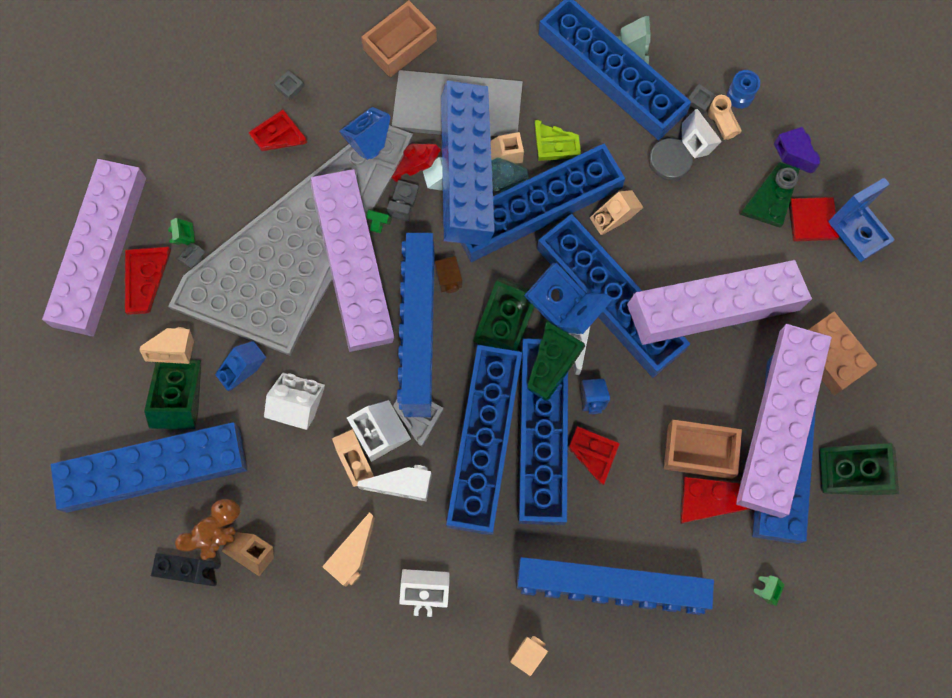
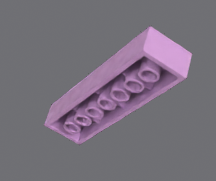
M97 159L42 318L51 327L94 337L146 181V177L140 168Z
M353 169L311 177V189L349 352L393 343L394 334L355 171Z
M793 260L636 292L627 306L641 343L644 345L800 311L812 298L796 261Z
M785 324L779 331L736 501L737 505L779 518L789 515L831 336Z

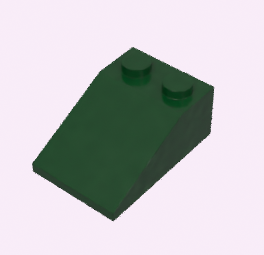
M502 277L496 280L473 342L483 346L517 351L535 311L534 305L524 296L530 289Z
M190 360L189 364L155 362L144 409L149 429H195L199 411L201 360Z
M892 443L820 448L824 494H899L896 449Z

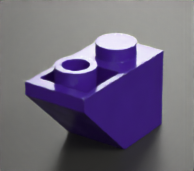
M800 127L779 134L774 145L782 162L808 173L815 172L820 165V157L814 151L811 145V138L804 128Z

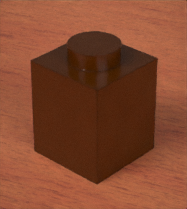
M456 256L434 261L441 293H453L462 288V278Z

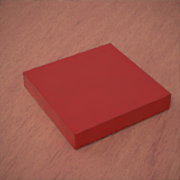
M834 197L795 198L790 200L794 241L837 240L839 238L838 233L828 222L836 214Z

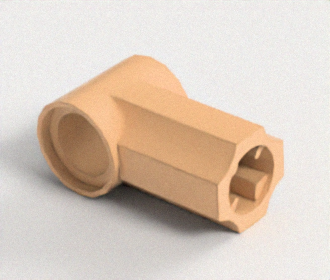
M718 95L712 101L707 113L715 121L723 139L729 140L740 134L742 130L731 110L732 103L729 97Z

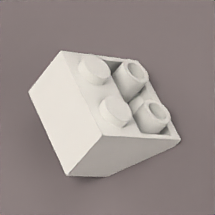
M282 373L266 396L264 418L307 430L315 417L325 385L314 380L296 377L293 374Z
M389 400L367 406L347 417L371 462L411 440Z

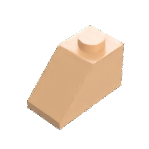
M182 327L175 329L167 328L140 346V352L144 360L148 362L189 364L194 339L190 329Z
M353 429L332 438L353 487L358 485V481L374 477Z

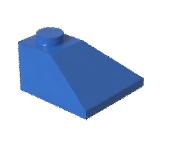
M371 107L339 132L359 156L366 160L373 159L385 147L391 117L388 113Z

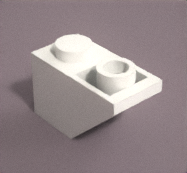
M695 109L682 122V142L694 159L709 155L722 142L698 109Z

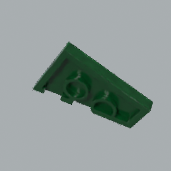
M779 162L740 215L781 228L784 224L794 187L791 189L781 188L776 182V175L783 168H792L798 176L800 168ZM783 177L785 181L789 182L787 177Z
M546 322L544 336L539 346V353L527 386L528 390L548 402L584 350L585 343L553 324Z

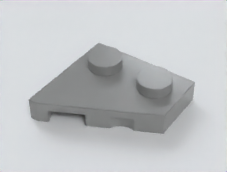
M397 400L393 405V408L419 446L423 447L444 408L432 402L431 417H404L403 410H399Z

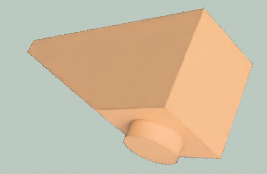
M370 512L323 565V568L345 587L348 584L352 586L361 576L358 572L362 569L375 517Z

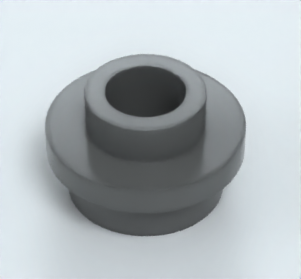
M783 168L777 173L776 182L783 189H791L798 182L797 173L792 168ZM783 177H787L789 182L785 181Z

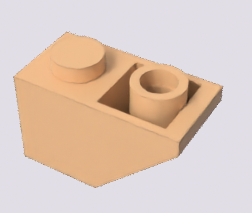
M520 132L501 135L491 140L492 168L523 163L524 150Z
M632 190L619 191L597 210L590 219L600 235H603L630 220L644 207Z
M532 636L531 639L525 637L510 662L531 676L548 652L544 649L546 644L535 636Z

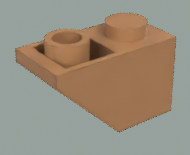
M236 532L234 534V542H228L222 549L223 553L258 576L263 573L274 559L273 547L254 534Z

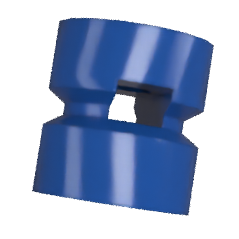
M742 70L735 75L727 92V97L731 100L733 107L743 109L751 105L760 87L759 76L750 70Z

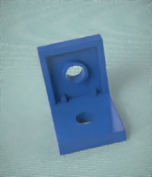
M885 178L855 194L828 221L860 262L890 245L895 240L868 207L890 185ZM860 231L866 232L868 238L862 236Z
M552 263L524 295L551 324L571 334H584L612 301L607 294H586L557 263ZM553 289H557L560 293L557 301L551 298Z

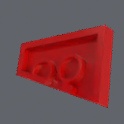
M169 247L125 250V313L127 315L150 313L171 252Z
M685 477L681 524L750 510V508L736 504L741 484Z

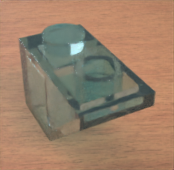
M501 158L491 161L494 191H506L528 180L527 168Z

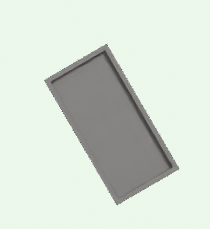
M399 70L392 127L406 132L442 135L441 95L446 81L449 80L488 86L491 139L501 135L518 133L523 81Z

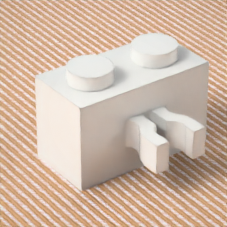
M402 569L400 604L415 605L414 616L419 615V609L422 606H425L428 610L427 617H432V606L447 607L449 572Z

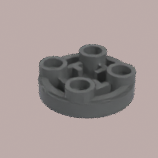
M667 138L659 141L653 147L650 154L651 171L655 172L659 177L673 182H677L680 178L684 177L689 172L693 163V156L679 139Z

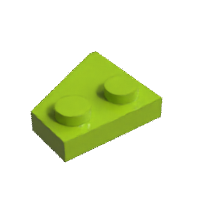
M535 120L538 161L572 159L581 155L578 134L565 132L556 126L552 128L541 124L542 121Z

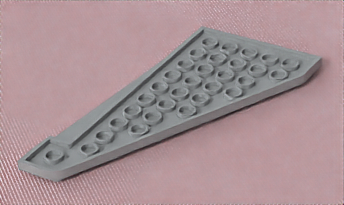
M389 125L385 147L379 151L378 156L368 160L359 156L351 145L348 144L183 275L168 307L179 313L291 356L299 336L332 282V275L311 189V177L354 169L366 217L368 210H374L391 181L392 175L404 156L403 151L412 142L413 134Z

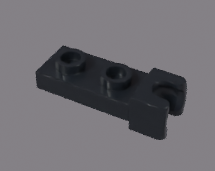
M156 553L150 576L215 587L217 582L208 578V572L211 569H219L221 565L213 561Z

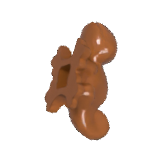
M231 499L216 501L211 507V516L196 524L190 533L180 534L176 538V548L184 552L199 548L201 549V559L214 558L220 545L234 542L233 535L236 532L234 527H222L236 520L241 512L240 506Z

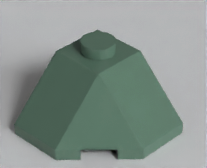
M644 16L622 27L620 35L616 37L649 65V55L647 54L651 35L649 16Z

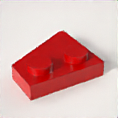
M281 110L248 132L261 151L307 143L304 135L284 110Z
M409 144L403 151L404 156L392 175V179L398 182V180H401V176L406 173L412 176L421 170L430 168L441 149L436 144Z
M577 426L568 449L600 484L604 485L620 443Z

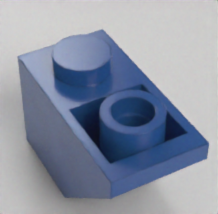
M254 341L236 346L215 375L226 390L230 391L255 373L266 359V356Z
M605 379L582 380L580 384L582 411H588L589 414L602 413V410L606 409L610 401Z

